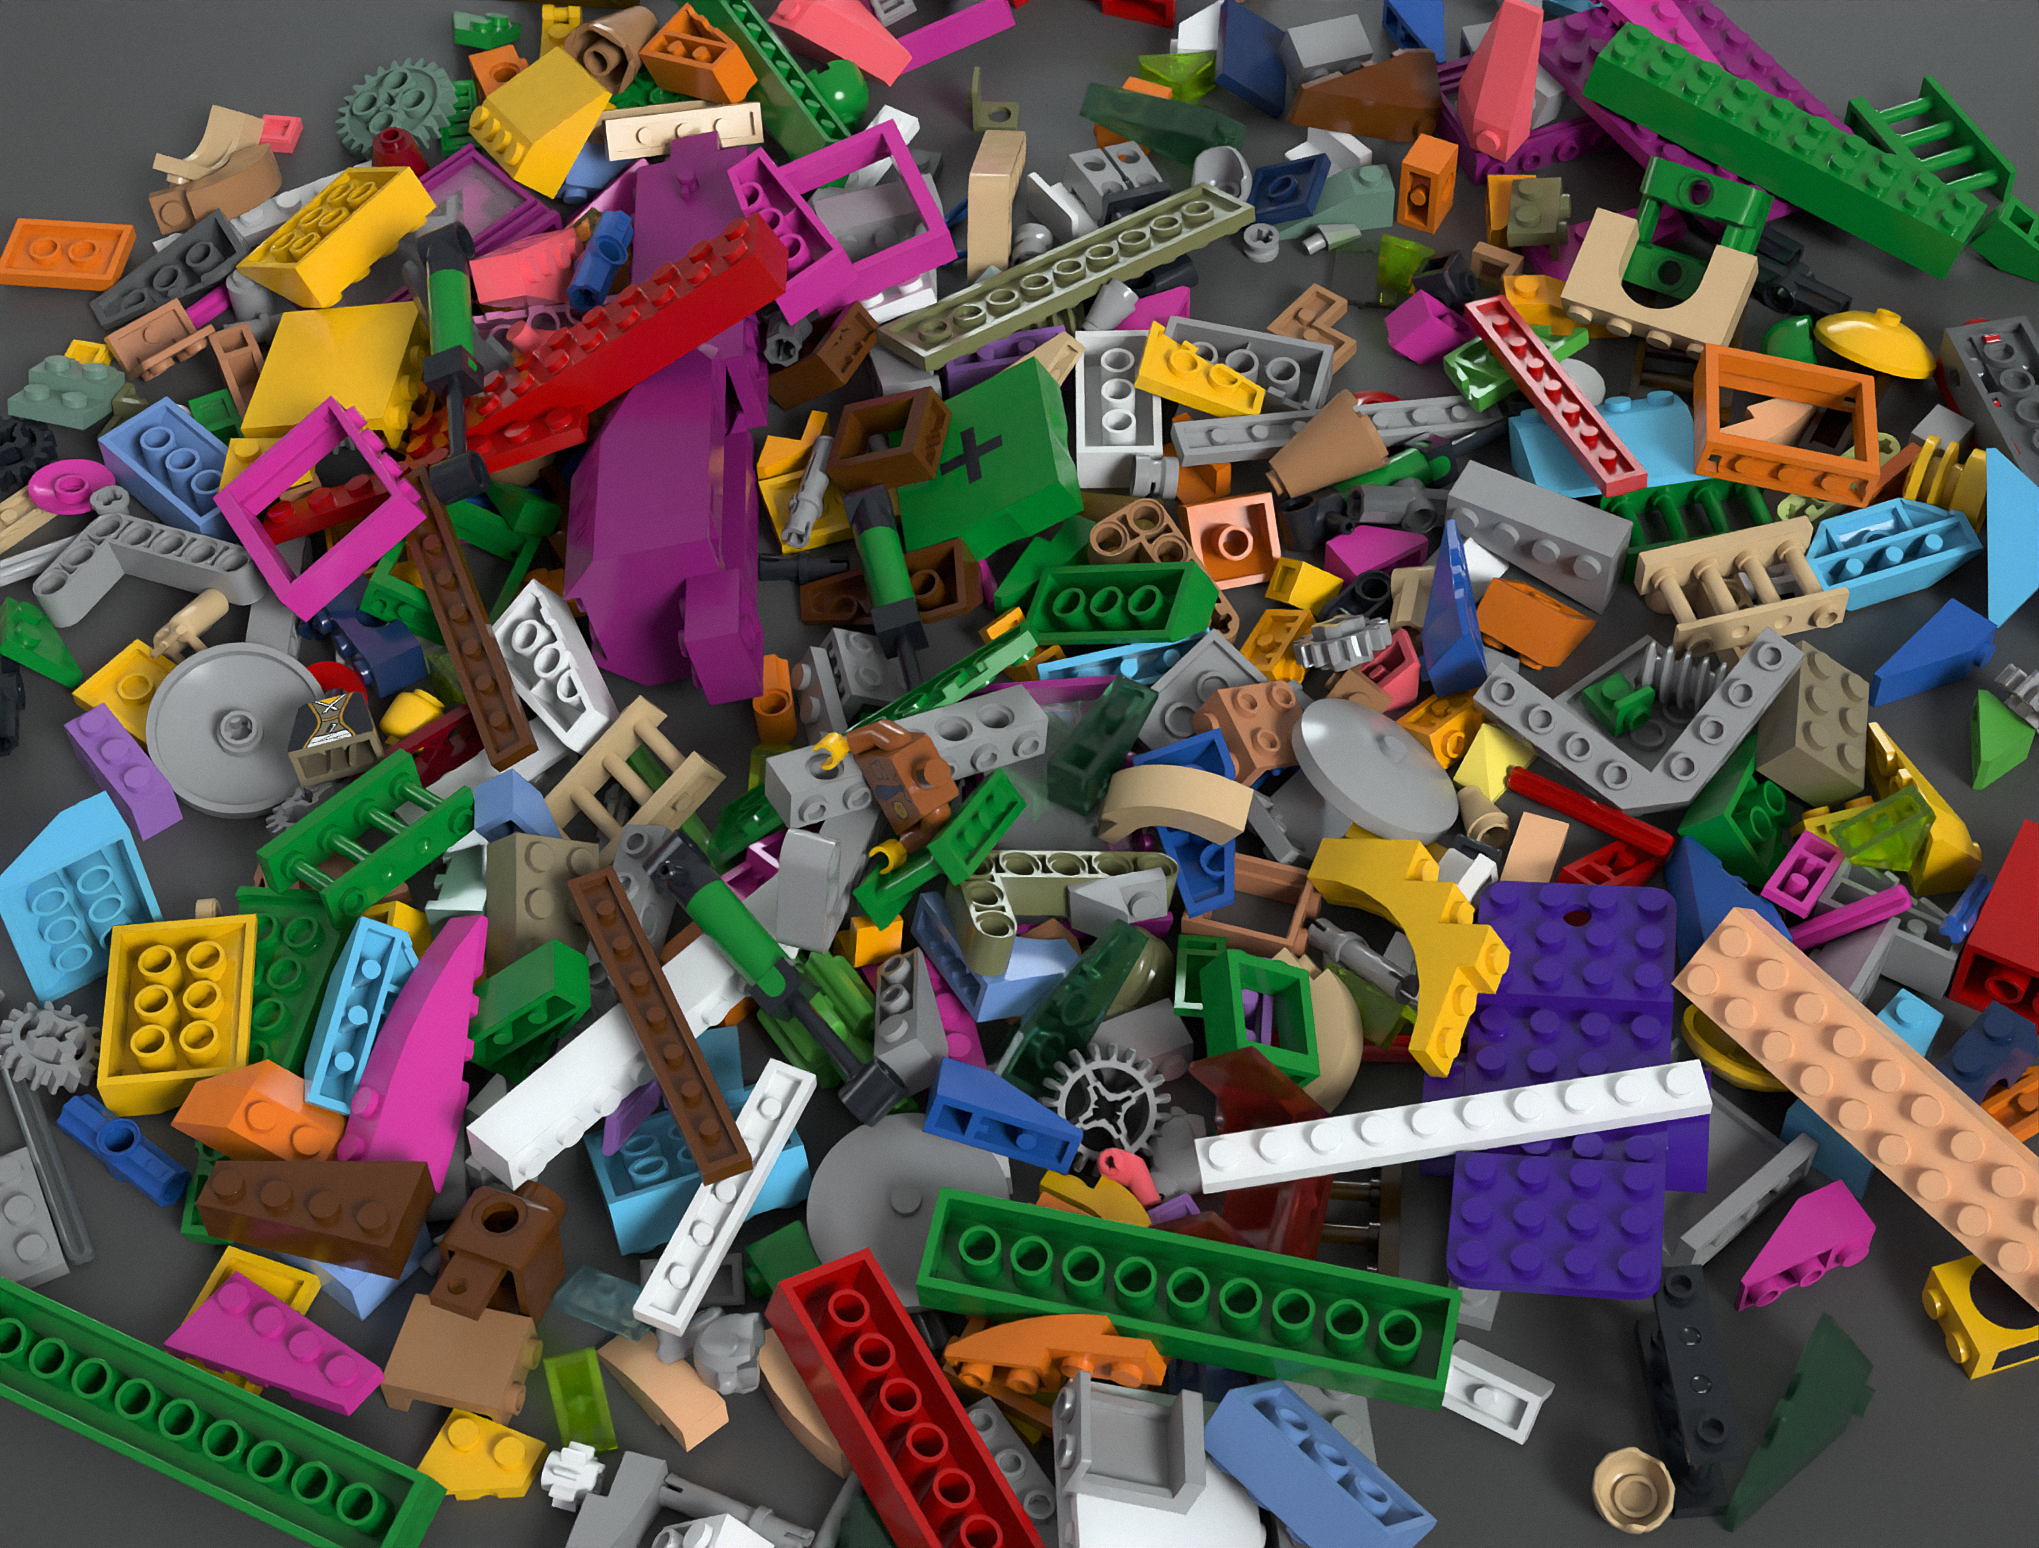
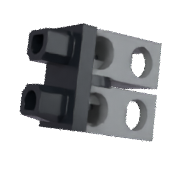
M1135 140L1104 147L1103 152L1100 148L1068 155L1062 185L1070 194L1079 195L1085 203L1089 215L1094 220H1097L1099 228L1170 196V186L1166 181H1162L1160 175ZM1126 155L1125 162L1120 161L1118 156ZM1092 162L1091 169H1086L1083 164Z

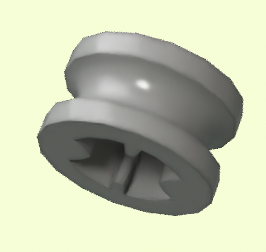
M1265 223L1249 226L1244 232L1243 253L1246 258L1257 263H1265L1275 259L1279 253L1278 230L1272 225Z

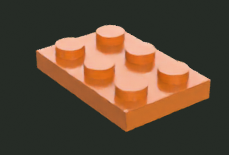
M18 218L0 259V285L107 291L120 281L137 238L134 226Z

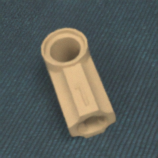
M1436 565L1395 568L1392 572L1391 592L1394 604L1389 622L1391 636L1401 628L1406 630L1414 648L1420 647L1422 643L1421 634Z

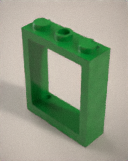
M466 500L445 505L459 539L515 563L488 617L491 626H493L511 605L512 599L517 593L525 574L530 569L543 536L515 532L506 522L505 518ZM404 537L382 556L370 578L359 610L388 623L401 619L411 633L447 648L426 591L391 576L408 543L406 537Z

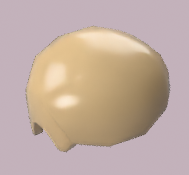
M1626 1447L1608 1453L1595 1468L1591 1491L1595 1508L1606 1522L1626 1533L1639 1535L1660 1527L1672 1512L1675 1486L1666 1466L1661 1460L1640 1451L1637 1447Z

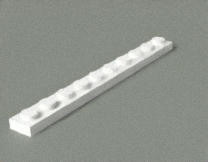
M1700 1059L1199 1138L1194 1139L1203 1194L1453 1155L1456 1154V1151L1472 1152L1711 1113L1712 1101Z

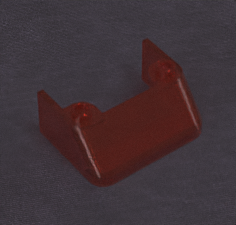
M1253 1045L1190 1063L1188 1071L1219 1098L1214 1121L1215 1130L1218 1135L1332 1118L1324 1108ZM1335 1173L1227 1190L1221 1217L1211 1210L1149 1225L1148 1228L1315 1261Z

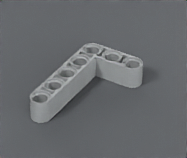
M110 512L93 520L36 579L32 590L52 625L64 628L80 621L124 574L197 594L213 588L221 592L229 603L236 605H249L259 601L267 593L269 585L244 546L133 516Z
M880 804L826 819L818 834L793 827L789 828L784 838L779 858L776 916L777 943L823 955L828 952L854 896L852 891L860 883L872 858L869 857V853L878 845L888 823V819Z

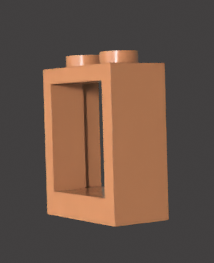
M1235 852L1236 891L1296 905L1286 938L1210 920L1213 911L1189 919L1186 908L1181 920V934L1226 937V949L1243 950L1247 954L1257 957L1273 958L1284 947L1294 956L1302 957L1306 954L1309 945L1307 941L1308 929H1306L1309 919L1317 920L1323 899L1322 893L1316 891L1314 885L1307 878L1310 870Z

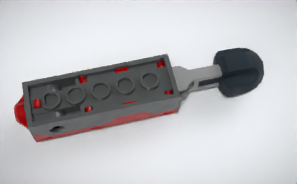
M2026 315L1994 321L1974 318L1968 320L1962 326L1946 328L1933 379L1949 409L1975 423L1969 445L1971 451L1975 448L1986 451V448H1996L2039 487V338Z

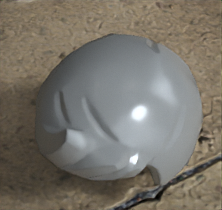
M1230 146L1212 147L1204 150L1196 158L1191 187L1205 182L1246 202L1251 192L1252 174L1239 151Z

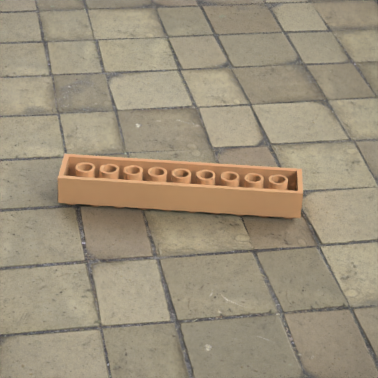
M1733 907L1671 984L2039 1312V1157L1756 911Z

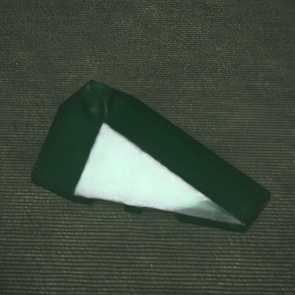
M1090 82L1087 86L1079 116L1191 169H1194V163L1198 155L1209 148L1230 146L1241 152L1247 126L1238 119L1204 103Z
M1118 918L1009 1028L1002 1042L996 1047L987 1069L1036 1100L1038 1097L1053 1099L1055 1090L1043 1086V1079L1050 1078L1058 1083L1060 1082L1062 1076L1053 1068L1054 1063L1057 1061L1064 1063L1069 1069L1074 1067L1069 1058V1051L1077 1049L1083 1055L1150 938Z
M1825 1312L1822 1313L1794 1368L1795 1373L1785 1395L1787 1400L1780 1398L1764 1435V1440L1766 1441L1764 1444L1761 1442L1758 1444L1729 1504L1722 1529L1730 1533L1739 1528L1846 1431L1853 1414L1863 1418L1872 1401L1876 1389L1867 1384L1874 1365L1835 1318Z

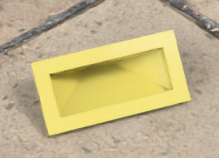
M1483 723L1453 778V786L1459 790L1471 785L1477 786L1492 803H1495L1508 789L1506 783L1512 769L1516 766L1526 769L1538 755L1495 723Z

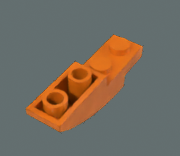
M1066 1314L1022 1319L972 1334L947 1346L944 1357L962 1383L977 1389H986L989 1385L1009 1387L1018 1393L1033 1395L1037 1391L1058 1393L1063 1374L1074 1379L1079 1370L1090 1372L1091 1378L1113 1380L1126 1387H1139L1141 1383L1161 1386L1167 1368L1151 1340L1120 1337L1107 1315Z

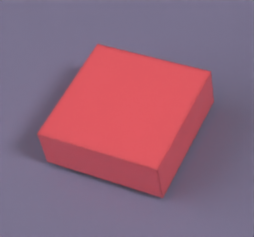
M263 115L262 119L265 120L259 145L270 142L273 152L292 154L303 130L301 118Z

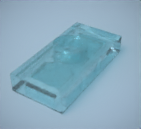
M583 1265L553 1296L556 1310L636 1342L652 1327L650 1324L635 1319L633 1314V1307L642 1293L643 1287L587 1265Z

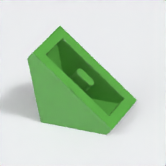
M1978 690L1969 718L1972 789L1983 790L2027 759L2036 729L1988 690Z

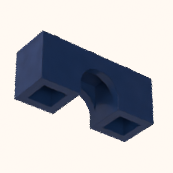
M362 573L317 612L313 618L323 635L331 634L334 647L343 660L349 658L352 661L353 670L360 678L363 686L370 684L377 695L383 698L429 675L421 644L401 619L388 624L382 619L359 610L369 583V579Z
M1993 1000L1935 1068L1980 1106L1983 1098L1996 1082L2009 1090L2039 1056L2036 1024Z

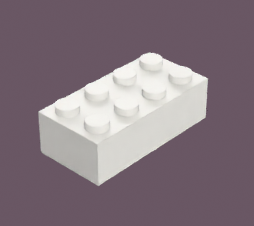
M1149 330L1075 331V339L1086 347L1076 363L1077 476L1080 488L1130 487V473L1134 454H1146L1152 460L1163 458L1161 396L1133 387Z

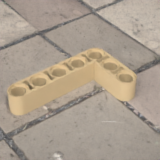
M986 130L971 168L968 185V287L972 286L991 265L1002 271L1010 269L1012 203L1025 166L1026 131Z

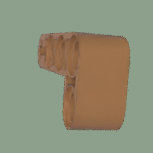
M1151 498L1136 500L1093 526L1087 549V558L1091 565L1129 564L1137 558L1140 563H1160L1161 561L1158 557L1164 554L1175 556L1179 562L1195 561L1219 591L1208 627L1212 625L1227 641L1234 645L1239 630V617L1167 511L1158 501ZM1141 519L1148 520L1155 525V528L1142 530L1135 525V522ZM1102 541H1111L1118 546V549L1107 552L1102 550L1097 544ZM1224 629L1225 634H1222L1219 630Z

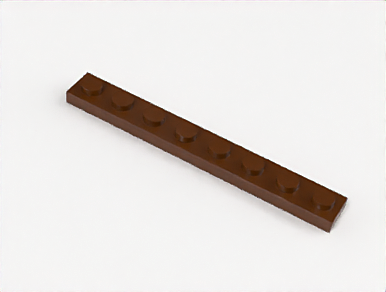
M423 464L403 477L421 495L422 498L417 501V504L427 518L405 537L490 764L498 772H502L539 751L446 506L440 502L434 493L430 482L429 468Z
M613 865L566 881L570 898L704 1187L752 1170V1156Z

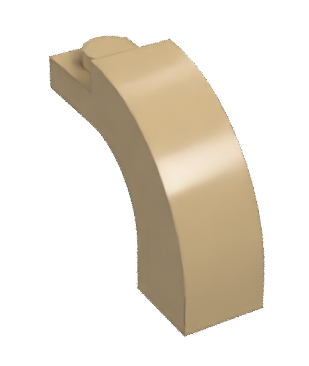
M212 104L207 127L197 149L185 159H176L156 153L153 169L168 173L166 181L171 182L169 188L207 177L226 166L230 161L232 152L258 146L265 120Z
M1141 765L1126 768L1112 775L1108 793L1098 811V819L1102 820L1097 838L1114 845L1139 828L1165 826L1191 832L1222 846L1244 832L1254 790L1226 777L1189 767Z
M1284 947L1271 960L1284 961L1287 965L1306 969L1309 973L1321 1076L1293 1096L1279 1095L1290 1109H1294V1114L1303 1122L1324 1119L1345 1097L1356 1077L1363 1051L1364 1037L1361 1015L1348 987L1329 968L1322 973L1306 954L1298 959Z

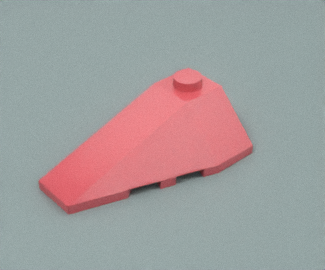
M783 0L767 21L789 51L825 64L834 60L847 59L857 64L864 78L888 87L894 83L913 58L859 0Z
M1521 0L1503 1L1460 79L1457 113L1470 147L1505 163L1530 136L1544 16L1543 9Z

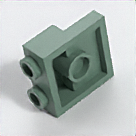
M62 355L48 356L43 362L28 370L29 385L7 399L8 415L85 430L113 412L112 399L125 384V372L117 371L114 367L102 363L81 364L75 359Z

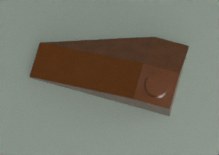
M1430 48L1399 49L1391 52L1390 59L1379 63L1369 60L1361 63L1360 70L1346 75L1338 71L1301 84L1286 120L1293 125L1395 142H1416L1421 133L1431 136L1443 110L1435 52Z
M961 537L904 554L923 624H931L971 612L984 601L981 566ZM862 568L800 586L801 619L805 625H874L871 614L872 607Z

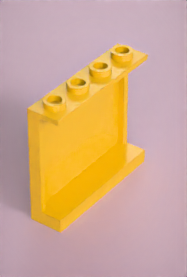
M414 301L283 312L240 428L244 437L282 438L332 395L346 409H349L351 406H355L368 422L363 427L364 430L367 427L371 430H383L391 448H398L403 431L408 427V415L413 400H416L418 396V385L423 373V358L428 357L430 352V336Z

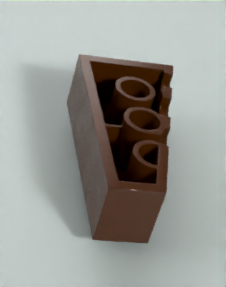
M216 1161L196 1202V1206L208 1236L399 1280L435 1199L436 1190L427 1161Z

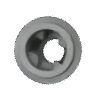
M1113 278L1108 285H1102L1084 323L1081 325V329L1083 331H1112L1136 310L1134 305L1139 297L1125 284Z

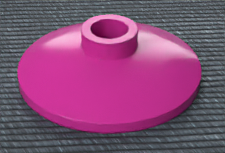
M67 459L48 464L39 469L28 483V493L31 501L44 511L61 515H74L92 511L93 509L90 504L92 494L105 486L116 485L113 473L106 466L98 462L85 459Z

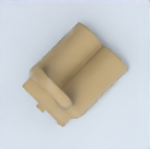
M213 588L202 592L156 632L153 637L154 649L150 652L151 657L156 659L162 654L165 657L171 658L179 665L186 659L181 652L189 645L196 653L207 649L208 647L199 637L227 613L229 604L226 597Z

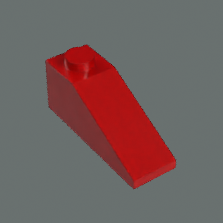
M1619 839L1563 867L1555 883L1644 887L1665 866L1668 859L1656 857ZM1571 911L1563 919L1567 924L1577 927L1587 924L1591 917L1582 911Z

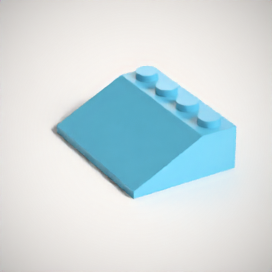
M1654 391L1648 393L1647 398L1631 400V398L1623 396L1611 397L1605 400V404L1594 406L1647 471V488L1712 478L1694 474V421L1687 404L1676 394H1673V392ZM1536 408L1523 410L1520 413L1521 416L1508 418L1511 465L1522 480L1569 498L1602 494Z
M106 791L89 799L82 800L76 805L61 811L0 875V916L41 1007L45 1005L46 1001L53 1002L108 974L113 926L164 922L130 830Z
M756 1084L744 1087V1095L724 1098L735 1122ZM669 1110L650 1115L611 1157L602 1154L604 1130L583 1136L606 1212L622 1256L630 1253H645L653 1250L659 1244L669 1242L702 1183ZM795 1127L744 1222L756 1214L775 1208L794 1207L802 1200L808 1199L812 1178L804 1145Z

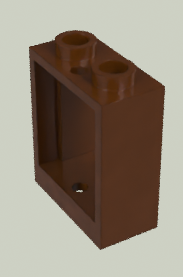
M858 300L810 322L813 330L802 342L797 362L787 367L778 363L770 364L768 393L784 411H788L846 385L878 340L876 328L881 326Z
M931 386L844 405L825 471L844 494L884 482L886 489L933 480L935 479L952 413ZM905 428L900 447L865 454L870 436Z

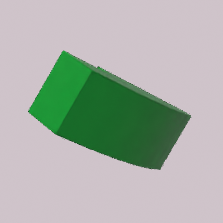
M1073 515L1067 518L1051 542L1035 536L994 593L995 619L1014 607H1020L1024 616H1027L1044 567L1091 565L1087 558L1090 532L1097 523L1081 516ZM1099 542L1097 545L1102 549V542Z
M1178 935L1174 994L1175 1016L1204 1018L1199 970L1226 950V937Z

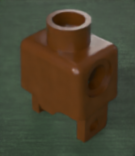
M526 1180L514 1191L511 1189L509 1193L490 1186L478 1187L439 1243L441 1264L436 1285L429 1295L431 1305L476 1321L479 1320L485 1308L533 1318L535 1329H537L566 1273L559 1227L567 1214L565 1202L547 1186L530 1180ZM508 1270L513 1272L515 1287L513 1288L499 1286Z

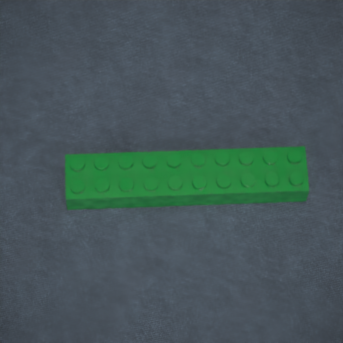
M1628 21L1598 54L1581 94L1944 281L1967 246L1988 207L1987 204L1979 201L1972 193L1960 191L1942 182L1936 175L1922 172L1905 163L1899 156L1885 153L1869 145L1862 137L1850 135L1832 126L1828 120L1819 116H1813L1795 107L1791 101L1777 98L1761 90L1754 82L1740 79L1724 71L1720 65L1711 61H1705L1687 52L1683 46L1669 43L1652 34L1646 27L1634 25Z
M940 1186L916 1282L919 1304L924 1307L1002 1323L1049 1315H1107L1120 1337L1151 1340L1159 1355L1441 1412L1463 1292L1462 1290Z
M0 1276V1398L312 1548L419 1547L448 1490L430 1476Z

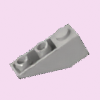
M919 947L903 955H894L877 967L874 1056L887 1063L905 1082L909 1089V1092L904 1096L905 1098L930 1087L942 1057L949 1058L948 1042L923 952Z

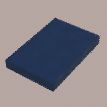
M1225 0L1220 5L1214 81L1276 119L1285 109L1287 71L1278 51L1285 32L1235 0Z

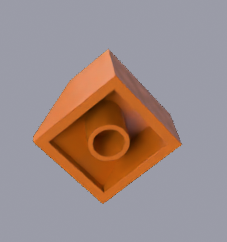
M1259 491L1177 506L1182 535L1220 590L1271 581L1281 556L1271 492Z
M1497 577L1492 578L1476 610L1480 631L1482 632V641L1501 650L1507 645L1519 652L1517 659L1520 662L1536 670H1541L1542 666L1559 667L1593 630L1597 622L1523 581Z

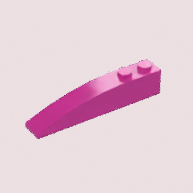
M483 915L451 918L422 956L398 995L377 1037L358 1090L351 1102V1114L345 1134L337 1148V1161H427L436 1194H441L468 1100L469 1083L462 1080L464 1061L466 1062L473 1058L474 1041L468 1039L467 1034L469 1019L478 1015L479 997L473 993V983L483 972L489 918Z

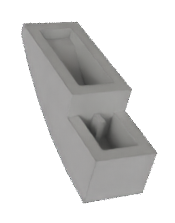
M626 1450L608 1497L587 1492L565 1548H636L662 1507L658 1504V1494L661 1486L663 1485L669 1489L671 1485L664 1481L669 1475L666 1461Z

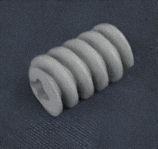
M1652 640L1647 646L1641 661L1635 688L1641 683V688L1650 685L1654 691L1659 689V700L1663 704H1667L1677 694V707L1683 710L1694 699L1695 713L1698 714L1728 676L1727 662L1723 661L1715 672L1710 671V657L1705 656L1697 667L1692 666L1691 651L1687 650L1680 661H1676L1674 646L1669 645L1662 656L1657 655V641Z

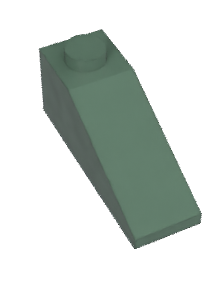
M1387 164L1347 168L1327 178L1313 216L1272 225L1279 232V240L1310 237L1317 233L1316 228L1318 225L1355 224L1359 230L1392 227L1395 189Z

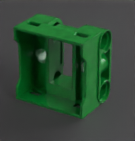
M1651 155L1639 192L1644 194L1635 217L1638 222L1640 236L1622 280L1685 301L1688 300L1700 286L1709 262L1650 243L1663 204L1729 224L1726 227L1720 245L1754 255L1775 196L1744 184ZM1706 182L1710 188V197L1704 204L1697 205L1692 199V190L1698 183ZM1676 262L1682 269V277L1676 284L1669 285L1664 279V270L1667 265Z

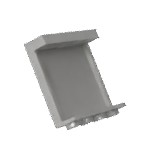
M1678 1037L1671 1042V1064L1678 1063L1676 1060L1683 1043ZM1711 1088L1712 1108L1709 1125L1707 1193L1665 1191L1662 1264L1666 1267L1695 1264L1703 1266L1807 1175L1819 1143L1803 1132L1789 1145H1786Z

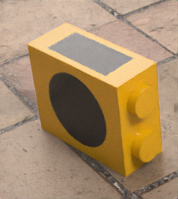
M1973 1254L1931 1268L1922 1291L1924 1308L1931 1319H1937L1946 1335V1345L1950 1356L1956 1363L1962 1364L1970 1380L2039 1359V1312L1976 1255Z

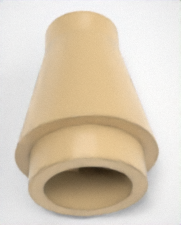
M1471 785L1461 789L1457 793V798L1467 837L1497 849L1501 848L1506 844L1511 835L1509 817L1481 792L1479 787Z

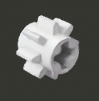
M571 1441L568 1448L563 1447L561 1452L553 1450L549 1454L542 1472L541 1488L549 1491V1496L553 1497L552 1506L576 1513L578 1506L583 1504L587 1492L600 1495L605 1480L606 1467L605 1464L598 1463L597 1457H593L595 1447Z

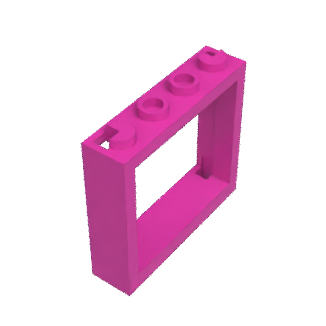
M859 0L879 21L870 0ZM1008 0L982 1L896 39L913 57L900 75L1015 26L1016 23Z
M893 118L778 167L801 195L890 157L927 231L853 263L852 265L859 279L819 306L817 310L820 317L853 301H860L958 258L951 234Z
M332 395L213 497V500L279 600L305 622L427 518L417 504V501L422 498L419 492L406 478L399 479L403 470L388 453L381 454L385 445L378 436L368 427L365 430L363 429L368 423L364 416L355 406L346 409ZM349 436L391 497L297 578L256 516Z

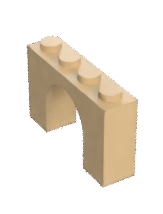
M1597 208L1560 296L1563 312L1567 313L1570 319L1578 323L1590 324L1593 321L1605 325L1610 332L1619 336L1628 337L1630 334L1646 338L1650 345L1660 349H1669L1671 346L1684 350L1689 357L1697 361L1700 359L1705 343L1728 347L1759 273L1757 256L1717 244L1700 286L1688 300L1666 309L1644 307L1633 301L1622 288L1624 272L1640 236L1637 219Z

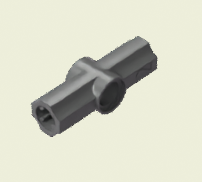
M773 300L762 307L759 312L760 317L767 325L763 353L771 364L778 363L787 367L799 360L802 342L811 334L813 326L806 316L790 326L776 300Z
M1405 478L1393 486L1352 485L1347 495L1348 507L1346 512L1348 517L1356 523L1400 525L1405 532L1424 534L1433 527H1445L1447 499L1451 490L1426 489L1423 482L1417 478Z

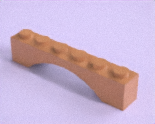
M247 322L208 335L218 372L225 388L229 389L242 421L264 366L262 354ZM314 471L312 481L295 487H289L276 498V502H292L307 497L313 491L322 488L316 472Z

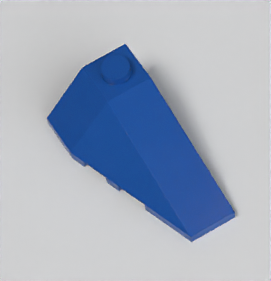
M1455 519L1445 522L1421 634L1424 655L1417 656L1421 664L1420 675L1422 681H1431L1437 698L1481 687L1489 677L1465 548Z
M1220 728L1131 758L1133 766L1174 765L1214 773L1235 781V766ZM1154 826L1164 854L1173 858L1179 865L1176 885L1189 919L1235 903V838L1220 846L1185 830Z
M1683 836L1663 869L1667 892L1674 897L1677 904L1676 943L1681 970H1683L1733 907L1753 909L1790 942L1793 941L1791 934L1770 901L1763 896L1752 894L1746 888L1748 883L1740 876H1731L1722 868L1721 860L1692 836Z

